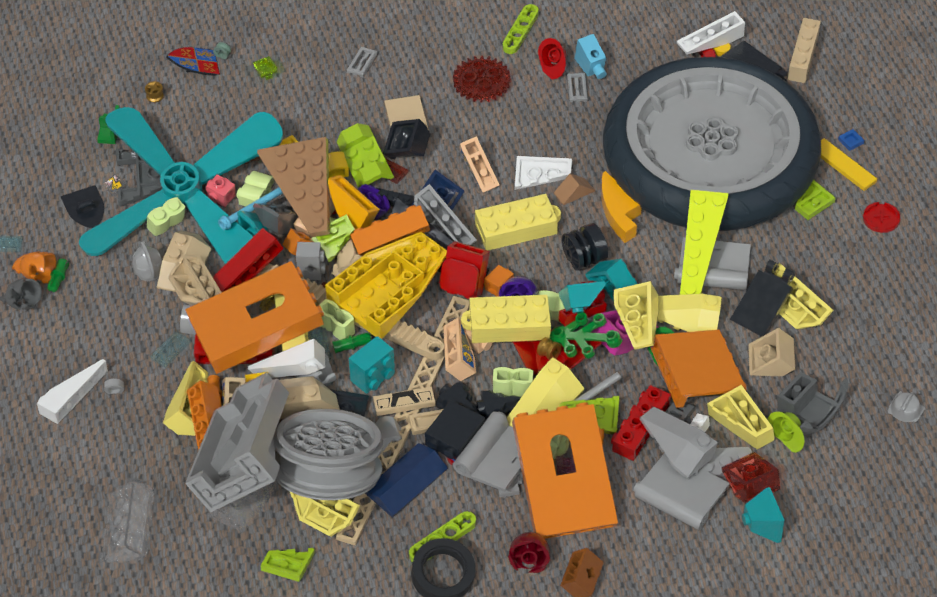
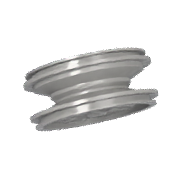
M337 409L306 410L288 416L279 423L273 436L275 450L277 451L275 460L280 465L276 480L282 487L296 495L317 500L349 499L370 491L382 474V463L378 456L383 451V437L379 428L372 421L359 414Z

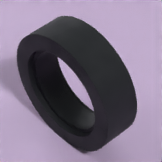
M438 538L428 541L418 549L414 556L411 570L413 585L423 597H463L472 586L475 575V561L470 551L463 544L455 540ZM438 554L452 556L461 564L463 578L459 583L451 587L442 588L435 586L424 575V563L430 557Z

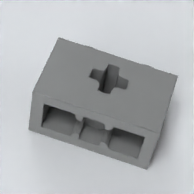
M297 242L296 262L304 279L321 280V275L325 274L326 263L324 262L325 252L321 250L320 242Z

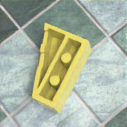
M742 385L707 403L708 413L712 418L754 448L759 449L774 441L773 427Z

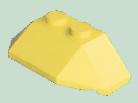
M779 263V267L774 275L782 278L786 268ZM795 276L789 284L793 290L779 314L794 328L803 329L821 325L834 310Z
M290 492L299 520L330 537L351 525L360 507L359 504L350 499L317 500Z

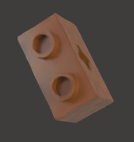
M588 548L572 552L560 586L573 597L592 596L604 562Z

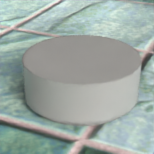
M120 379L106 380L104 382V391L108 394L122 393L124 391V382Z

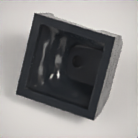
M420 119L392 122L383 154L393 160L396 157H424L430 138V132L426 124Z

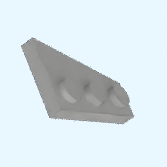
M749 447L716 448L714 457L701 469L717 477L732 474L730 469L734 467L737 471L747 469L748 466H743V463L751 459L754 460L753 466H757V460Z

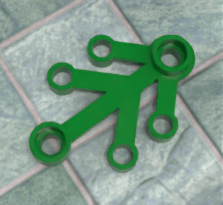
M578 313L575 321L565 327H556L550 333L551 341L560 343L567 357H574L577 354L575 345L570 344L568 339L577 342L582 349L584 357L587 359L592 358L595 355V351L586 341L606 342L610 348H616L622 343L620 334L614 330H610L606 334L590 333L594 329L606 324V318L602 313L596 314L593 317V322L586 325L589 321L586 313ZM584 325H586L585 327L581 328V329L578 330L577 332H572L573 330H575V329L578 328L579 326H584Z

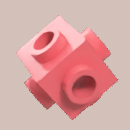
M216 175L206 184L207 197L225 208L236 196L235 184L227 178Z

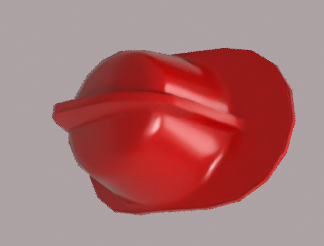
M547 38L539 45L538 56L542 71L554 80L564 73L567 54L558 40Z

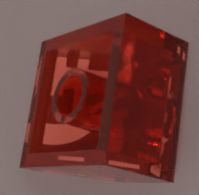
M755 452L721 467L734 495L745 504L765 488L770 487L772 493L780 490L779 469Z

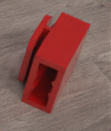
M456 241L448 245L446 259L442 264L439 280L441 289L449 294L462 295L467 299L479 297L483 293L490 251Z

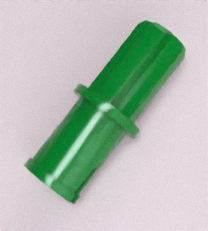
M59 259L55 269L51 271V278L47 287L49 291L56 292L61 281L65 279V272L69 267L67 260Z
M367 332L352 337L349 335L348 338L332 341L335 354L349 349L355 350V347L366 345L371 341V336Z

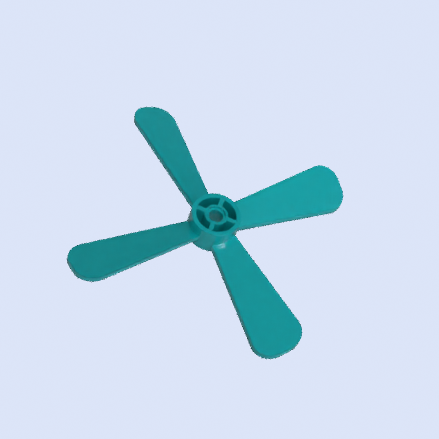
M123 107L110 112L106 116L105 120L108 128L161 176L162 190L85 232L80 237L79 245L87 255L99 256L104 254L146 222L148 214L153 209L162 207L167 200L175 197L187 207L224 264L253 238L236 221L231 223V228L221 229L218 220L222 216L228 217L229 215L202 192V185L212 180L216 175L221 176L258 157L257 150L280 145L283 140V131L274 116L267 112L255 113L193 165L187 162L175 163L138 110Z

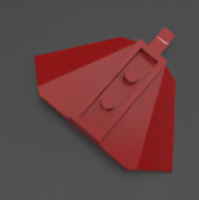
M568 339L570 344L575 345L577 354L574 357H567L561 345V351L556 360L571 370L585 357L577 342ZM541 340L512 341L525 368L533 370V374L538 375L541 369L550 361L546 356L537 354V348ZM586 341L594 350L602 344L601 341Z

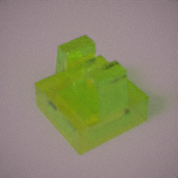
M269 56L253 62L254 68L261 78L269 80L277 72V66Z

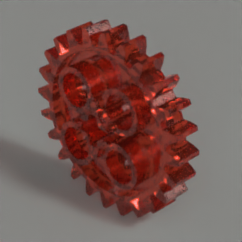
M481 55L480 59H477L476 56H474V60L467 58V63L462 61L461 66L457 65V70H454V88H456L457 93L460 92L461 97L466 95V100L473 98V102L479 99L480 103L483 102V99H486L487 102L490 101V98L496 100V96L502 97V92L506 93L507 88L510 87V71L507 70V66H503L502 61L497 63V58L490 60V56H488L487 59H484L483 55Z

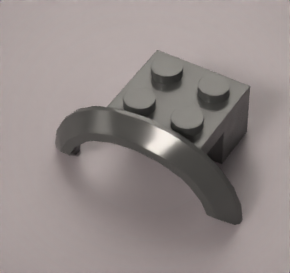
M800 372L777 396V411L795 414L801 421L800 429L804 435L816 433L832 420L842 406L849 389L848 378H845L840 383L835 400H832L817 392L816 379Z

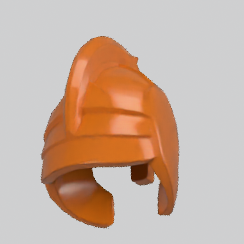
M36 251L27 253L14 262L12 269L18 274L22 273L27 279L40 280L42 283L47 284L51 278V271L56 267V257L53 253Z

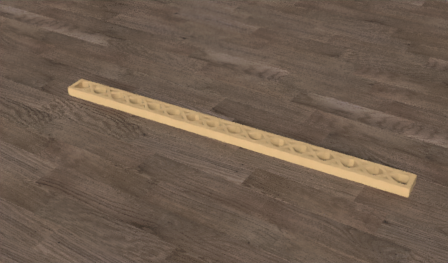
M453 296L436 330L435 338L444 343V339L440 336V334L444 333L443 326L448 324L447 320L451 318L461 319L462 314L469 310V300ZM456 303L465 305L463 309L457 311L454 308ZM445 354L441 359L435 360L437 365L428 368L426 363L433 360L423 357L408 390L431 387L443 365ZM428 375L429 380L421 383L419 378ZM415 409L408 413L406 411L398 412L394 418L397 420V423L405 419L408 422V415L417 414L421 409ZM409 422L408 425L401 427L402 429L399 431L402 439L394 443L390 442L383 451L391 450L393 456L384 458L383 452L378 456L386 470L396 462L411 431ZM365 493L354 499V502L360 505L357 513L361 512L363 518L355 522L353 520L351 525L338 532L336 540L356 546L376 504L371 500L370 503L361 505L360 499L368 497ZM353 528L355 531L353 538L343 535L349 529Z

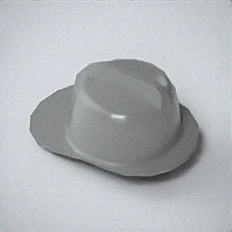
M900 391L891 402L888 413L903 422H916L925 407L920 405L914 392L902 393Z

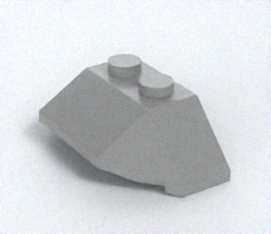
M430 184L415 195L414 205H421L427 221L452 241L470 246L477 241Z

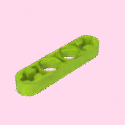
M528 4L523 7L503 41V51L505 53L514 54L520 48L538 17L539 9L536 5ZM526 22L528 25L523 26L520 23ZM518 33L521 34V36L515 37L513 36V34Z
M462 512L414 544L409 550L411 562H413L415 552L428 541L438 538L457 541L473 530L476 526V516L472 512ZM463 519L470 520L471 523H463ZM449 529L455 530L457 532L454 536H448L445 534V532Z

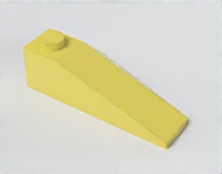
M651 281L614 289V306L634 349L654 346L659 309L658 294Z
M707 294L658 296L659 310L657 321L660 323L666 322L673 325V328L676 330L682 329L687 332L717 330L722 297Z
M552 357L541 369L508 415L507 421L509 426L513 427V418L519 413L527 412L528 415L536 414V411L548 409V412L555 411L562 402L577 399L584 391V387L567 366Z
M195 361L190 363L166 411L163 421L169 429L178 435L195 436L187 390L198 381L208 383V372Z

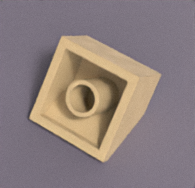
M780 328L749 343L750 375L784 376L795 370L794 338Z

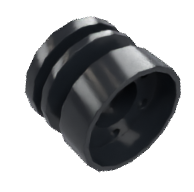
M595 223L580 227L579 231L572 230L571 232H566L561 237L564 254L576 271L583 269V267H589L591 262L596 264L608 258V246L605 237Z

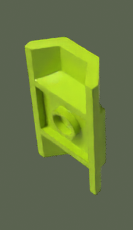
M357 123L341 131L337 144L341 152H344L348 168L358 188L363 184L369 185L380 178H394L369 125Z

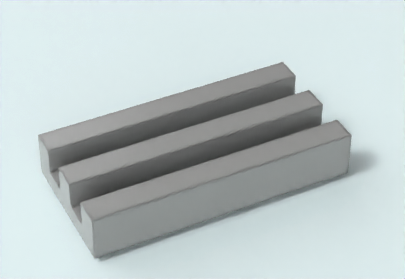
M361 47L349 65L347 73H353L356 76L360 75L363 78L376 58L377 51ZM363 52H366L365 56L361 59L357 69H354Z
M585 73L567 74L569 101L587 102ZM571 78L575 79L576 96H573ZM578 78H582L583 96H580Z

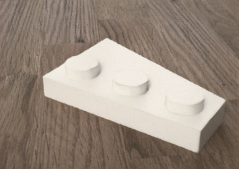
M517 156L515 190L564 180L571 173L572 159Z

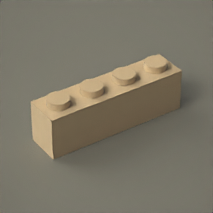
M803 18L789 67L788 80L806 83L819 36L821 21Z

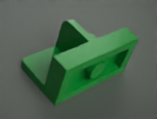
M120 105L115 106V110L120 108ZM104 113L103 116L99 117L100 130L97 142L116 144L117 135L108 128L105 120L108 114Z

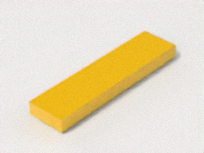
M825 138L821 140L820 158L852 183L865 191L877 182L875 176Z

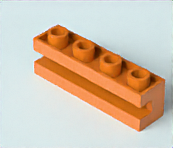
M413 205L400 214H391L388 219L374 221L369 227L358 228L350 236L358 255L363 256L368 252L416 233L428 232L430 227L421 205Z
M198 381L187 390L198 450L214 411L222 407L218 386L203 381Z

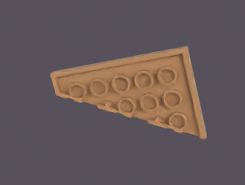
M322 137L257 150L259 157L310 236L317 237L330 234L328 139Z

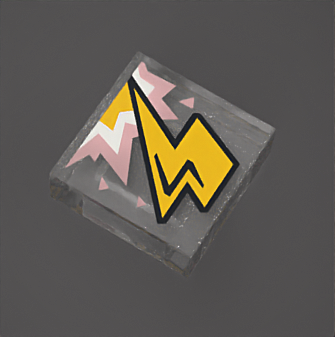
M116 174L102 184V188L114 197L118 195V189L128 187V183Z

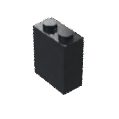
M450 400L425 432V445L444 454L449 459L456 460L484 424L485 417Z

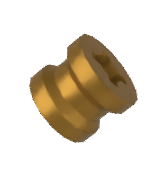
M156 81L147 83L145 86L147 100L156 103L163 99L162 84Z
M545 337L538 345L537 354L546 356L548 360H551L552 357L556 359L561 351V344L552 342L550 338Z

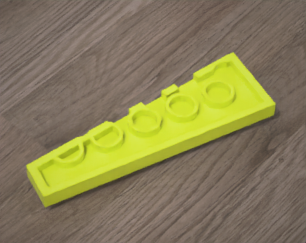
M691 190L680 295L701 294L728 200V193Z

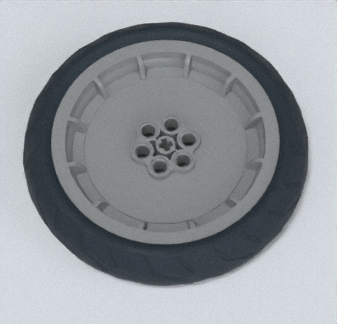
M698 57L668 62L651 69L632 81L619 94L607 115L603 131V149L608 169L623 191L640 204L641 209L673 225L687 228L691 190L728 193V200L719 231H730L766 222L795 204L808 190L817 172L821 157V137L813 111L799 92L785 80H782L781 77L741 60L724 57Z

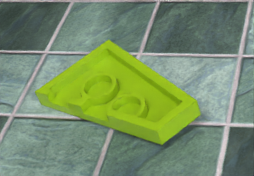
M619 396L586 401L562 402L559 406L573 408L577 404L587 402L588 405L594 404L597 423L600 429L604 428V433L606 434L617 433Z

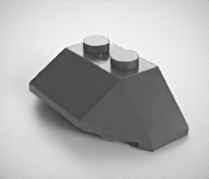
M254 203L253 208L263 226L267 227L271 234L286 236L291 228L295 229L294 222L298 215L292 206Z

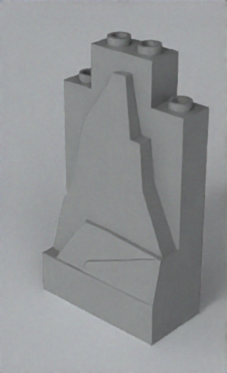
M267 372L237 387L231 401L214 411L185 484L210 513L276 480L280 465L275 460V440L273 436L289 392L277 378L273 380Z

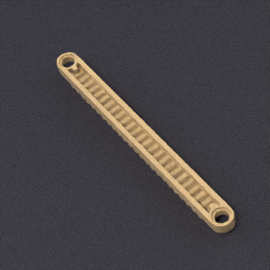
M269 263L257 276L279 266ZM307 278L306 281L310 287L308 292H313L317 300L315 305L318 306L326 299V288L322 284L317 285L315 281L312 283ZM400 320L384 337V339L432 360L441 359L445 354L444 343L441 340L428 335L426 331L421 332L418 327L415 329L413 325L408 326L406 322L401 323ZM354 321V325L364 329L362 326H360L358 323ZM432 347L440 348L437 352L430 351Z

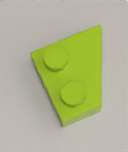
M813 180L808 190L798 199L795 210L809 220L835 203V197Z
M347 214L330 222V234L316 237L317 241L321 244V249L325 252L328 262H331L351 239L350 234L355 230Z
M308 548V552H295V549H287L285 551L269 550L261 564V571L300 582L311 562L315 549Z

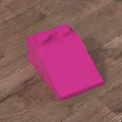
M617 310L602 313L606 318V324L594 329L590 333L606 334L610 330L617 331L622 338V343L618 347L610 348L606 342H602L614 356L628 353L634 349Z

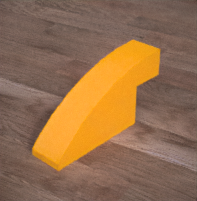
M605 171L602 174L601 187L603 210L614 232L626 243L636 237L637 225L632 220L641 215V207Z
M338 175L329 178V190L339 218L347 214L355 230L371 226L380 209L343 176Z

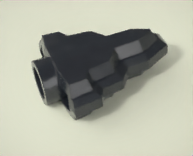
M459 381L453 386L447 383L440 389L439 397L435 402V406L440 410L444 409L451 400L479 414L477 406L472 402L473 396L469 393L470 388L465 382Z
M491 390L480 392L481 400H477L476 403L479 414L487 420L492 412H502L507 416L521 397L515 395L505 396L502 393H493Z

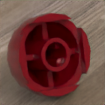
M524 532L511 542L508 554L509 562L517 571L518 568L531 569L528 573H539L546 568L550 561L549 544L538 533ZM522 562H524L525 564H534L535 566L528 568L524 566Z

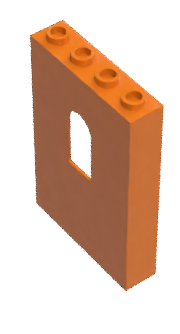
M292 261L185 309L216 374L324 325L321 318L324 316L320 305H315L317 300L313 292H308L310 287L306 279H301L303 277L299 267L295 268ZM273 294H281L285 297L281 306L251 319L246 309L247 306Z
M587 402L577 404L573 408L561 406L557 407L555 411L548 412V409L536 411V414L528 415L527 412L517 414L513 418L512 425L533 532L543 536L544 539L616 527L618 520L594 404L588 405ZM564 435L569 439L576 469L575 473L556 476L550 446L551 439L554 436Z

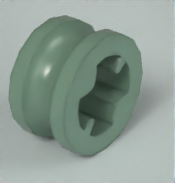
M219 42L214 48L213 53L216 57L226 59L231 53V48L226 43Z

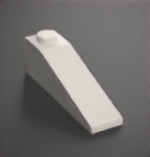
M734 11L677 41V44L686 54L722 46L744 36L745 22Z
M312 339L248 366V370L253 374L268 372L271 378L311 374L325 368V348L315 339Z
M104 359L98 361L41 396L37 402L39 414L58 424L108 372L106 361Z

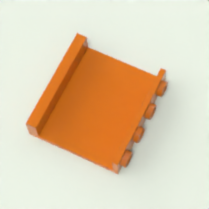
M720 330L655 335L654 346L650 348L676 408L684 407L688 397L725 394L740 385L747 390L746 384L740 376L739 368L736 367L732 353L729 352L726 340Z

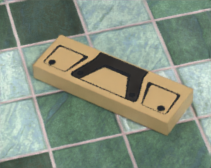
M432 386L373 396L377 416L435 406Z

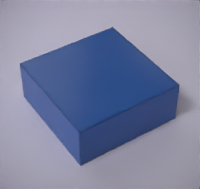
M853 129L838 137V140L849 151L864 144V139Z

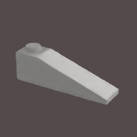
M656 407L651 408L640 417L641 422L651 437L655 438L658 442L661 452H664L668 457L670 465L686 479L691 477L714 457L718 443L704 431Z

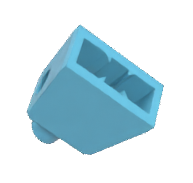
M594 34L578 39L574 59L588 77L595 74L598 79L604 78L607 75L604 69L606 56Z

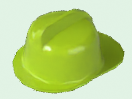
M776 411L771 413L768 417V422L773 427L774 436L780 439L792 452H800L805 443L803 432L800 429V419L790 412Z

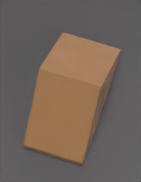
M570 173L555 190L554 195L562 205H566L595 192V190L585 178Z

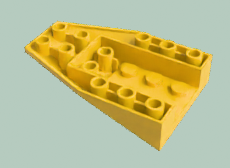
M422 232L368 252L325 285L326 299L335 302L340 309L348 311L353 316L354 321L372 335L383 339L422 296L445 260L447 250Z

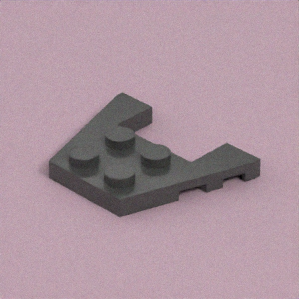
M116 149L117 166L136 164L137 187L118 189L119 206L144 199L162 190L161 176L133 150L131 152H124L123 149Z

